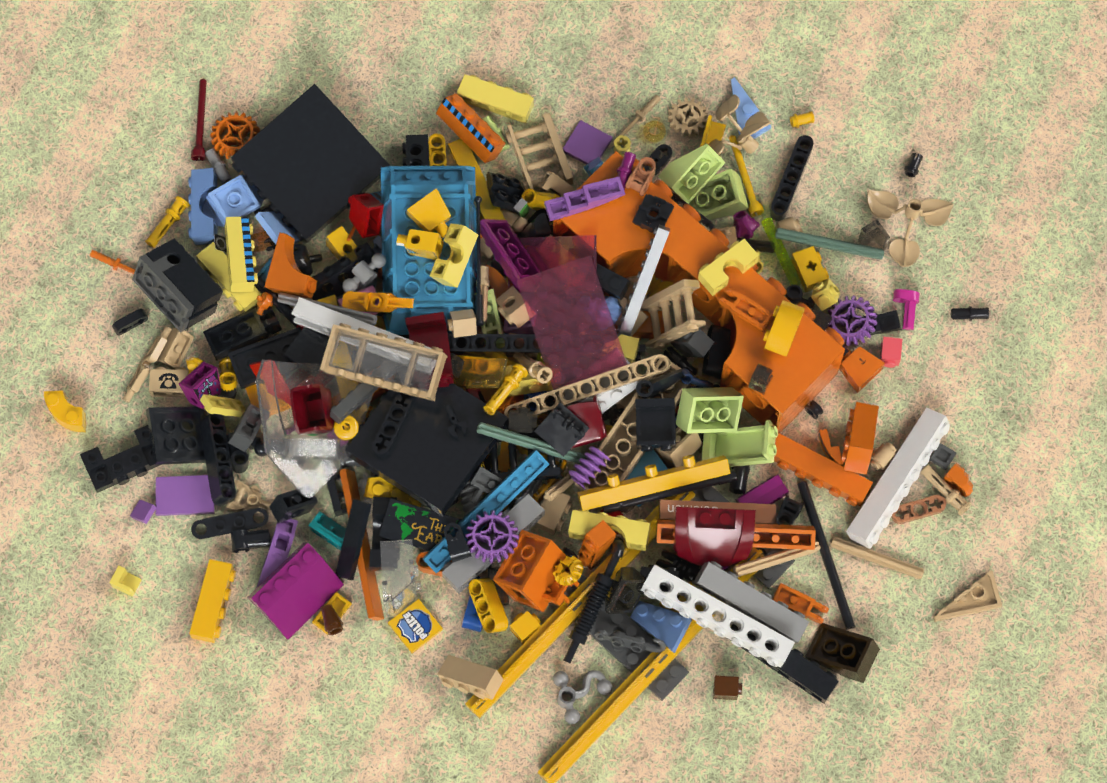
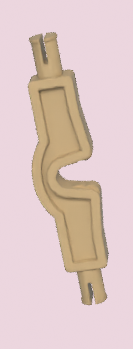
M168 326L164 327L160 336L156 337L149 351L140 361L133 378L127 386L128 390L122 398L125 402L130 403L134 393L139 391L150 373L149 365L156 362L168 341L167 337L172 331Z

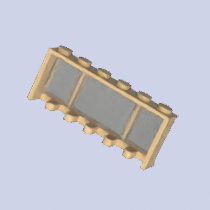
M340 323L339 326L333 324L320 370L330 375L435 402L441 374L448 357L443 353V349L433 346L431 349L424 348L425 345L418 342H413V345L408 344L405 339L395 337L394 340L387 338L388 335L383 333L369 334L370 331L363 328H358V331L353 330L350 325Z

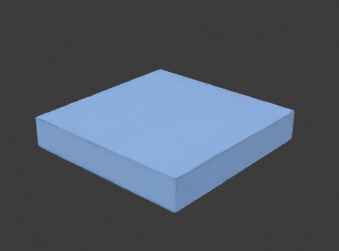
M274 211L256 214L257 221L275 244L277 243L279 233L291 236L295 239L294 243L300 241L294 234L296 230L292 226L288 228L281 220L283 216L279 212L276 214Z

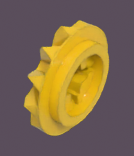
M566 556L564 560H560L559 565L554 566L555 571L553 575L560 585H571L581 577L583 564L575 556ZM566 567L569 568L570 574L566 572Z

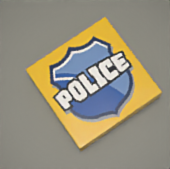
M420 599L416 600L388 622V625L412 654L443 631V628Z

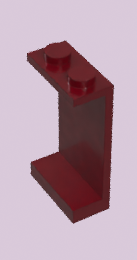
M444 312L405 318L409 331V340L424 344L430 348L432 346L441 348L443 353L448 356L438 387H447L449 384L454 383L447 321ZM415 370L414 379H412L413 385L428 390L434 370L431 375Z

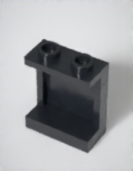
M675 398L635 399L637 449L649 452L652 451V448H660L661 451H671L672 448H676Z

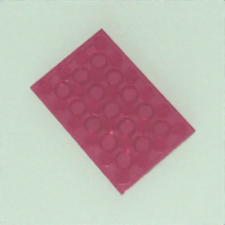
M591 255L517 280L545 366L549 367L553 372L550 380L553 390L627 365Z

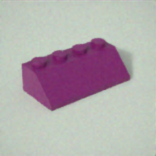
M482 219L480 221L481 236L485 240V244L493 252L495 259L504 269V273L510 278L514 288L519 293H531L544 279V276L507 220Z

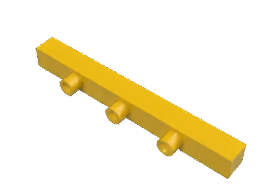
M687 455L682 458L683 466L657 472L656 465L651 464L645 466L646 475L619 481L618 474H611L607 476L608 485L577 492L580 507L585 511L730 474L728 459L723 455L695 462L694 455Z

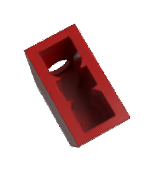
M369 193L350 196L348 199V203L351 205L349 219L361 237L366 238L379 235L384 204Z

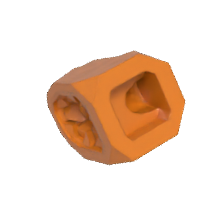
M957 463L954 464L943 479L954 490H959L961 496L967 497L973 491V484L969 480V475L965 472V469Z

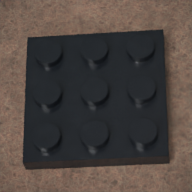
M197 406L150 407L146 410L155 465L206 463L200 430V422L205 418L203 409Z

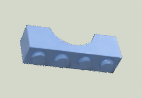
M214 168L191 170V177L188 178L189 187L191 188V194L188 195L189 204L191 205V211L188 212L189 221L191 222V228L188 229L189 238L193 240L195 245L215 243L214 234L218 235V226L214 218L203 214V206L208 193L217 189V174Z

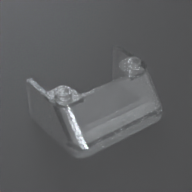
M412 540L380 541L383 603L387 617L397 616L418 596V592H421V580L417 581V577H419L418 565H416V560H413Z

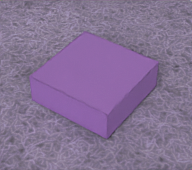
M139 500L130 517L147 524L157 507Z

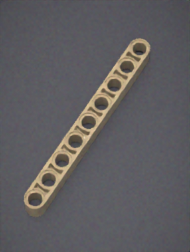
M654 355L509 405L505 409L504 415L509 417V422H521L552 411L560 402L567 406L666 372L670 368L671 363L665 355ZM659 358H663L666 361L665 367L662 369L656 366V361ZM641 364H645L647 367V372L644 375L638 373V367ZM626 370L629 377L626 381L622 382L619 375L622 371ZM604 377L610 379V385L607 388L601 385V380ZM586 383L592 386V391L589 394L583 392V386ZM569 389L574 394L571 400L565 398V392ZM549 396L555 398V404L551 407L546 403ZM531 402H535L537 405V410L534 413L528 410ZM514 408L519 411L516 419H512L510 416V412Z

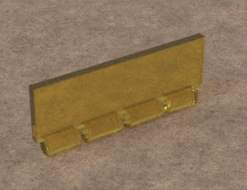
M451 359L453 384L462 389L499 388L500 381L504 379L508 359Z

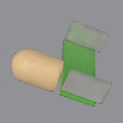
M523 198L514 207L519 212L516 214L520 216L512 227L515 233H521L529 224L525 219L529 213L528 202Z

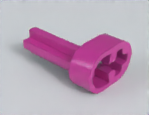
M905 289L893 291V301L905 303L902 329L914 330L916 304L919 303L920 293L917 291Z

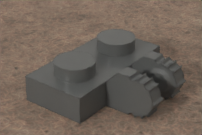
M478 466L469 483L478 488L473 494L471 502L475 504L483 491L489 494L503 480L483 467Z

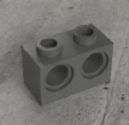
M249 404L228 443L246 452L253 442L267 412Z

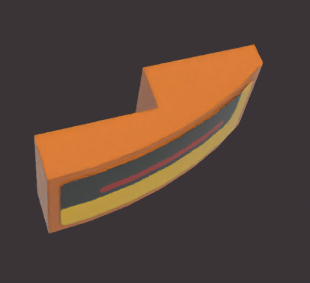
M827 429L819 430L818 439L826 457L843 466L839 446L831 447Z

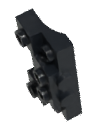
M148 425L134 430L139 445L107 459H103L98 447L80 454L97 493L117 484L124 485L130 481V478L135 476L142 477L149 470L160 466L155 465Z

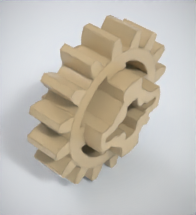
M685 97L684 102L678 99L677 105L672 104V109L668 111V122H671L670 128L675 127V134L680 131L681 137L685 133L688 134V137H691V133L697 136L698 130L704 131L703 125L707 123L708 113L705 112V106L700 107L701 101L694 103V98L688 101L687 97ZM689 112H690L689 119H687V121L685 122L686 117L688 116V114H689Z

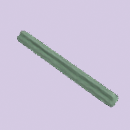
M777 228L775 231L776 239L882 260L884 256V250L880 248L783 228Z
M480 422L477 426V433L528 449H536L538 452L577 464H581L580 458L586 459L584 453L571 449L563 457L545 441Z

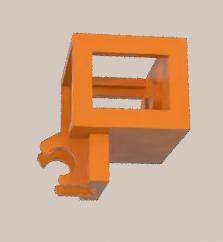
M521 530L519 540H516L518 546L512 547L514 553H508V559H504L493 580L514 601L542 612L545 611L549 602L559 606L563 601L568 604L570 600L564 594L568 586L572 587L575 585L578 587L580 583L576 581L571 585L563 586L557 583L553 575L555 571L554 566L559 565L560 560H564L566 555L551 539ZM566 567V572L570 574L569 568Z

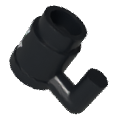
M790 285L786 289L787 294L785 297L793 304L797 305L799 302H802L809 308L814 307L815 302L811 297L808 300L802 298L803 292L800 286Z

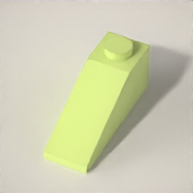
M494 289L488 290L487 322L481 326L483 334H505L503 332L500 312L497 309L498 304ZM499 338L496 341L497 348L501 349L505 346L503 338Z

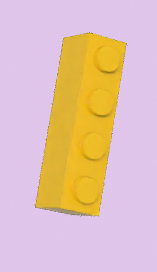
M209 559L189 633L191 638L215 643V639L220 637V620H224L226 615L225 601H229L231 596L230 582H234L236 577V571L231 563Z

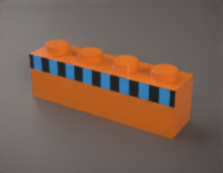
M457 93L444 98L436 114L484 163L495 160L506 143Z

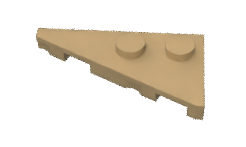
M993 571L987 572L985 576L940 610L933 617L934 622L1001 608L1002 603Z

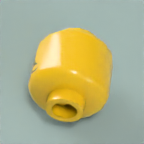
M349 415L340 424L335 421L333 427L334 434L340 440L348 441L353 439L359 430L357 420Z

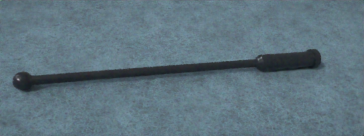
M476 196L474 201L476 203V234H478L475 317L476 326H483L480 259V203L482 198Z

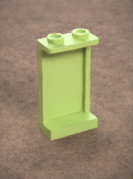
M766 420L765 425L737 428V432L704 433L702 461L724 455L728 459L729 467L774 463V455L777 454L775 439L778 436V429L770 420Z

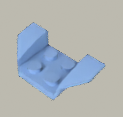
M245 175L237 176L206 196L207 202L203 206V214L214 218L217 226L224 227L226 217H245L262 206L264 200L256 193L258 189L254 185L250 186L244 180Z

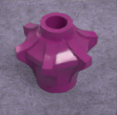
M745 210L738 211L733 215L736 237L752 238L755 229L760 227L759 222L751 218Z

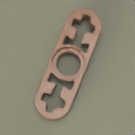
M933 495L899 506L891 518L897 524H904L939 514L944 511L946 500L941 495ZM935 500L942 503L940 509L933 506L929 509L931 512H928V506L934 504ZM921 505L924 508V513L916 514L913 511V507ZM907 507H910V514H905L903 516V519H900V517L895 516L898 513V510H900L901 513H904L908 511Z

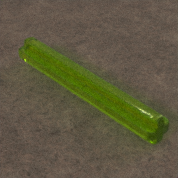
M770 217L763 219L761 224L790 285H800L801 280L782 240L775 238L776 227Z

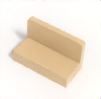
M169 327L172 331L167 337L168 341L156 362H162L175 370V368L180 367L194 337L185 330L180 333L177 328Z

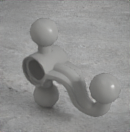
M381 253L374 254L370 264H367L364 260L359 262L352 269L355 277L352 279L348 278L343 282V290L345 292H357L371 285L375 288L377 285V274L374 269L381 268L386 264L385 255Z
M591 670L587 672L583 678L582 688L577 691L572 687H567L569 678L565 672L558 671L554 674L553 681L560 688L557 703L560 707L566 708L564 716L569 724H576L580 720V713L574 709L573 704L575 699L587 695L592 678L598 679L597 690L600 694L607 695L612 691L611 682L606 680L604 674L600 671ZM569 694L572 700L564 701L562 695Z

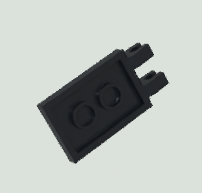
M269 306L268 309L264 310L262 316L256 313L255 308L250 309L203 331L216 361L228 356V353L269 337L270 333L275 334L281 331L282 328L272 307Z

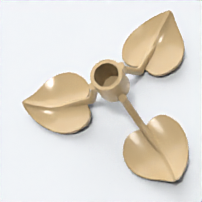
M732 95L729 100L725 101L718 108L715 116L719 121L728 116L741 133L737 138L738 144L724 139L711 141L708 145L718 155L722 153L724 144L736 147L739 150L743 148L748 154H752L758 148L759 143L751 135L771 124L766 115L760 111L746 121L745 127L742 130L731 116V113L738 108L740 103L737 95Z
M869 190L867 194L868 207L876 217L889 219L892 213L897 214L905 210L906 217L910 219L904 240L895 239L889 245L891 258L903 267L913 265L920 254L918 243L908 241L914 219H917L919 215L921 217L924 216L927 224L941 226L948 220L954 206L953 203L939 199H926L922 202L918 199H911L908 204H904L903 207L897 209L899 201L894 194L887 191Z

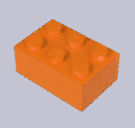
M856 402L854 409H850L848 419L850 421H847L845 431L847 432L846 435L849 436H845L841 462H845V471L867 475L873 452L879 406Z

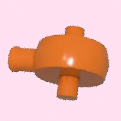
M267 292L257 296V306L259 308L256 313L262 316L264 310L268 309L269 306H273V296Z

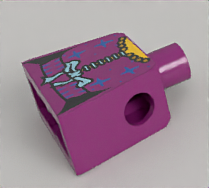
M202 362L179 383L189 403L201 409H204V405L200 401L203 394L219 396L221 394L218 369L206 362Z

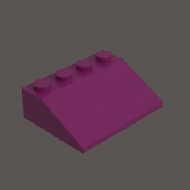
M303 542L247 598L289 640L344 584L309 543Z

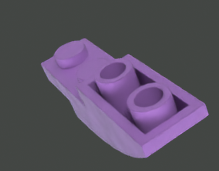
M289 519L280 523L277 522L257 587L288 558L298 524L297 520Z

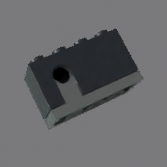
M175 238L140 256L132 278L180 333L214 314L218 306L217 301L220 300L223 293L219 284L213 281L209 274L201 268Z

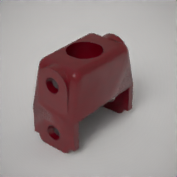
M319 384L303 385L290 389L292 415L297 434L307 435L331 432L335 422L330 417V410L333 407L331 391Z
M597 395L593 396V401L567 406L574 415L589 427L585 436L581 440L579 439L572 448L601 441L603 438L608 437Z

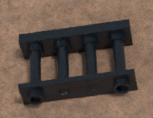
M535 431L518 432L535 439L541 438ZM509 442L510 469H508V472L500 473V470H498L497 443L490 451L491 471L489 472L502 480L517 467L516 445ZM528 449V456H529L534 450ZM547 454L549 465L533 481L564 478L563 470L555 463V456Z

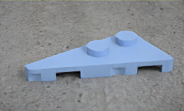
M734 77L731 79L732 94L737 95L740 99L735 115L737 124L743 130L746 121L760 111ZM769 124L751 136L754 139L770 130L771 125Z

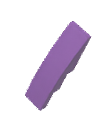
M620 177L583 185L582 189L564 193L563 197L545 201L544 205L549 221H553L608 203L624 196L625 191Z

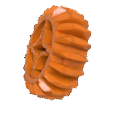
M237 111L233 116L228 112V117L225 118L222 115V121L216 120V126H212L213 132L210 134L212 138L211 143L216 152L219 151V155L221 157L225 155L228 160L260 132V128L257 126V122L255 120L252 121L251 116L246 117L244 112L240 116ZM227 128L228 133L221 140L222 133ZM232 132L234 133V135H239V139L237 137H234ZM250 132L249 139L244 143V137Z

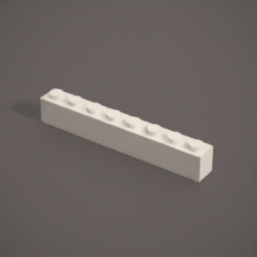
M926 407L846 532L850 540L868 549H871L873 544L877 543L883 528L888 526L892 514L898 510L903 497L908 495L912 483L918 479L923 466L928 464L930 456L938 448L941 438L948 433L950 424L945 415Z

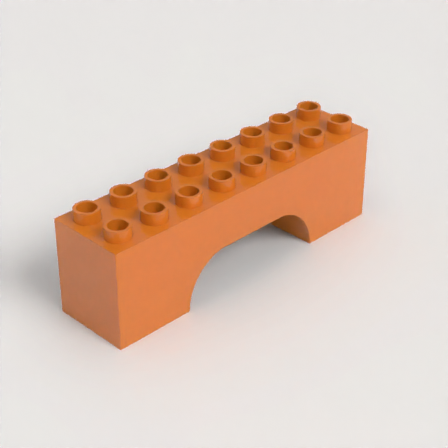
M616 151L577 190L582 189L583 185L617 177V168L621 166L623 156ZM635 159L633 163L632 173L639 163L638 159ZM659 179L654 183L650 182L643 196L631 188H625L624 196L592 209L553 220V237L581 261L584 262L590 257L593 259V263L596 262L624 278L637 276L638 272L642 270V261L646 260L645 253L647 249H650L649 243L651 238L655 236L649 230L642 229L632 222L646 194L659 197L674 206L665 227L670 228V232L654 272L655 278L671 281L673 284L683 279L698 280L700 268L707 263L711 264L715 261L714 258L719 253L727 252L729 250L727 246L730 244L727 237L720 230L713 228L709 232L699 223L701 221L699 213L691 205L684 204L680 207L672 200L673 193L671 189ZM651 211L650 216L656 217L658 213ZM757 264L743 274L738 268L729 266L723 270L729 277L728 285L712 296L700 282V288L694 290L693 294H691L693 306L714 325L731 330L729 343L731 354L724 362L720 387H733L744 396L742 408L762 425H765L766 420H770L777 427L778 433H781L838 374L845 348L842 347L845 342L842 336L833 328L827 327L825 331L813 321L816 318L813 311L804 303L799 302L797 305L804 307L805 310L787 356L764 349L766 341H763L767 330L771 331L776 317H772L765 329L760 331L732 313L729 309L720 305L718 299L724 297L732 303L736 301L725 294L724 291L729 287L739 294L742 293L771 313H774L776 305L780 306L783 300L790 302L785 297L787 294L786 289L773 277H770L767 281L756 272L758 269ZM759 364L772 369L771 376H767L765 371L764 373L758 370Z

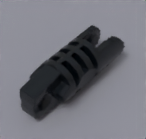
M663 549L661 555L672 561L673 564L663 559H658L656 565L667 569V567L677 568L686 580H695L700 571L699 566Z

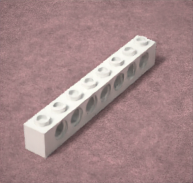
M656 565L652 568L641 589L647 597L651 599L656 598L665 607L674 608L679 611L681 616L694 619L699 626L712 629L717 636L730 639L735 646L748 649L753 656L766 659L767 663L774 667L778 666L781 668L795 643ZM660 586H666L669 591L663 592L660 589ZM677 596H684L686 598V601H679ZM695 605H701L704 611H697ZM712 615H719L721 621H715ZM730 624H735L739 630H732ZM747 634H753L756 640H750ZM765 644H771L774 650H768Z

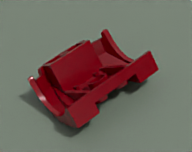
M675 506L673 549L677 556L696 565H703L706 562L711 563V561H714L721 566H730L746 560L753 548L756 510Z

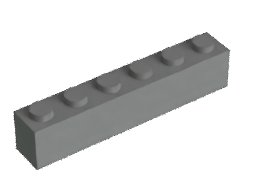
M527 494L525 497L521 496L518 498L511 510H505L502 518L509 515V521L514 520L515 522L513 527L518 528V532L515 534L519 535L521 530L528 531L545 516V510ZM496 524L498 531L508 534L503 526ZM493 529L492 534H490L491 545L495 539ZM476 540L482 548L489 550L487 543ZM504 541V543H498L495 547V550L502 548L507 543V541ZM475 552L471 553L472 557L453 563L450 561L443 567L442 576L459 594L469 585L471 580L476 579L491 565L489 558L482 562V555L476 559Z
M711 561V563L706 562L702 565L693 582L694 585L795 643L800 641L809 624V621L804 619L805 615L798 611L792 612L788 609L789 606L781 601L775 602L771 599L772 596L764 591L760 593L754 589L755 586L747 581H740L738 575L733 572L723 571L721 569L722 566L714 561Z

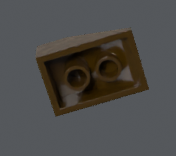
M822 623L805 657L846 678L864 683L880 648L873 638Z

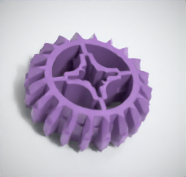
M853 295L851 300H849L848 296H845V301L843 302L838 298L839 304L832 305L834 310L828 309L827 311L830 316L825 318L828 322L826 328L831 327L842 336L844 342L846 341L847 346H850L851 342H854L855 346H857L859 340L865 343L864 337L871 338L869 332H875L873 326L877 325V321L874 320L877 318L876 313L873 312L875 310L874 307L869 306V301L864 302L862 297L857 300L856 296ZM856 309L862 310L866 314V318L858 316ZM854 318L855 321H852L853 323L849 325L848 320ZM837 323L841 324V326H846L847 333L840 331L837 328ZM858 327H862L859 331L855 332Z
M494 510L491 511V515L484 511L483 518L477 514V521H470L472 526L467 527V531L470 533L465 534L466 539H468L467 545L471 547L469 549L470 553L476 552V559L482 555V562L489 558L490 563L493 564V559L497 558L498 563H500L501 556L508 559L507 552L513 554L514 550L512 547L518 546L516 540H519V535L515 534L518 532V528L513 527L515 522L514 520L509 521V515L502 518L503 513L501 511L498 513V516L495 515ZM486 524H489V528L487 530L480 531V533H477L481 527H483ZM496 524L503 526L508 534L498 531ZM493 529L495 539L491 545L490 534H492ZM476 540L487 543L489 550L482 548ZM504 541H507V543L502 548L495 550V547L498 543H504Z

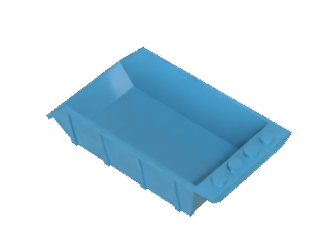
M381 167V203L384 204L381 221L382 254L386 257V264L382 267V292L392 293L398 298L414 299L413 308H397L390 313L383 312L386 331L396 335H409L405 322L407 317L444 312L447 321V319H450V312L473 309L475 314L477 240L458 288L445 286L430 277L436 260L411 255L404 246L396 245L398 234L408 235L410 229L424 231L406 214L407 209L435 189L439 191L451 215V219L446 225L448 227L450 223L464 225L476 233V203L474 201L476 197L475 167ZM442 238L444 244L440 259L447 260L451 249L449 244Z

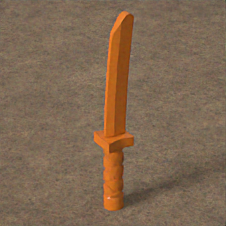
M92 250L90 253V257L112 266L113 270L117 271L119 267L132 274L135 272V269L121 264V259L119 258L115 260L95 250Z

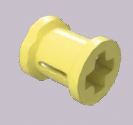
M621 135L614 140V153L617 151L624 157L625 152H630L631 142L627 136Z

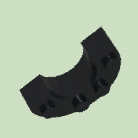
M373 497V536L369 560L370 571L394 572L395 569H398L400 549H397V543L401 542L378 536L389 498L397 500V497Z

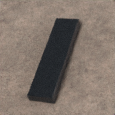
M353 499L336 569V575L347 580H354L372 505L370 503Z

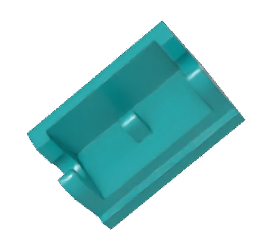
M319 512L308 525L309 530L341 551L346 528L327 517L324 513Z

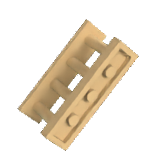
M550 113L543 114V122H540V125L513 132L511 124L507 125L506 140L508 144L512 143L525 180L522 182L524 190L529 188L534 190L542 180V178L531 181L528 174L529 171L552 164L559 166L560 170L556 173L557 176L568 184H573V176ZM542 131L543 133L547 132L548 138H546V141L519 149L516 139ZM545 148L553 149L554 154L552 157L525 165L522 155Z
M683 279L643 301L640 310H648L650 313L654 335L653 339L645 342L647 347H653L654 349L665 348L666 344L690 332H696L700 327L706 325L705 321L695 320L691 294H693L694 290L700 288L698 280ZM683 296L688 320L685 323H683V316L680 300ZM671 302H673L676 327L673 329L669 310ZM660 308L662 309L665 333L661 334L658 317V311Z

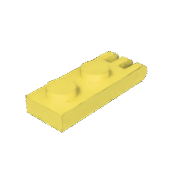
M203 394L200 399L204 409L210 414L241 417L246 410L245 406L238 399Z

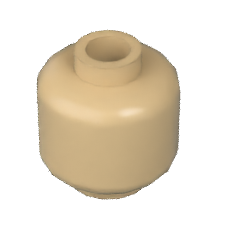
M793 217L785 218L776 223L777 228L803 233L799 220ZM782 240L784 244L791 243V241Z

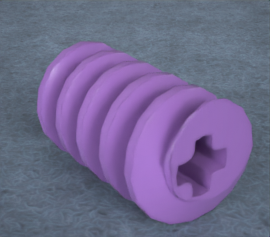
M593 446L589 447L591 453H584L586 459H579L581 465H574L576 471L569 470L571 479L584 490H586L584 483L591 484L589 477L596 478L594 471L601 473L599 465L607 466L604 459L611 461L607 455Z

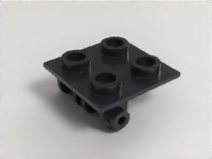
M560 402L534 431L564 457L578 440L585 436L589 427Z

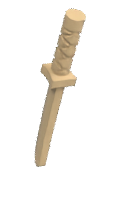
M655 95L640 111L637 109L635 111L636 118L618 136H624L639 120L643 121L648 112L661 101V98ZM614 140L608 146L609 149H611L614 146Z

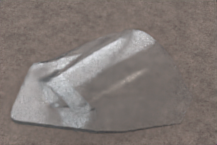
M262 360L255 381L265 453L304 497H313L349 459L345 451L348 441L337 438L334 434V429L331 432L322 434L298 435L292 415L290 389L303 385L319 384L331 391L333 406H337L342 398L345 399L351 390L354 391L361 382L324 373L320 370L321 364ZM354 363L332 364L349 370H353ZM361 364L359 372L369 374L364 364ZM373 394L350 414V416L357 420L359 426L365 421Z

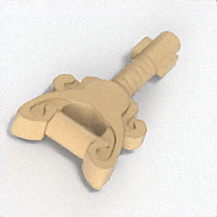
M238 480L235 481L237 493L234 501L226 506L228 510L241 511L259 507L270 510L271 502L261 500L262 496L257 486L254 485L249 488L245 483ZM244 493H247V500L244 504H241Z

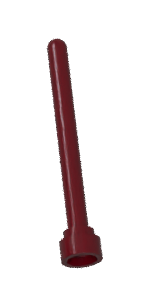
M205 79L199 81L195 147L191 150V159L193 161L206 160V151L203 147L207 86Z

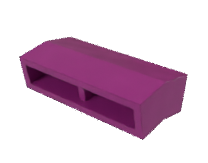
M777 474L735 500L737 503L773 504L788 495L789 491Z

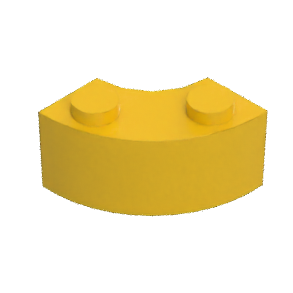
M784 300L780 306L776 305L773 317L776 318L771 331L767 330L763 341H766L764 349L787 356L803 316L804 307Z
M63 390L44 391L45 403L53 418L61 426L75 432H86V414L82 407H75L68 403Z

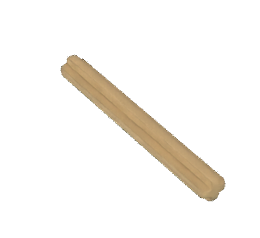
M838 537L832 538L831 548L917 579L923 577L924 569Z
M815 540V550L787 549L736 565L733 568V572L740 577L818 552L821 547L819 542Z

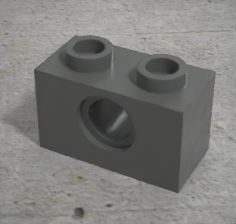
M700 328L696 332H690L670 342L685 357H704L714 343Z

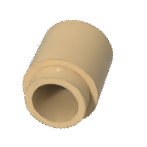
M888 442L882 444L872 454L870 465L877 471H884L897 454V449Z

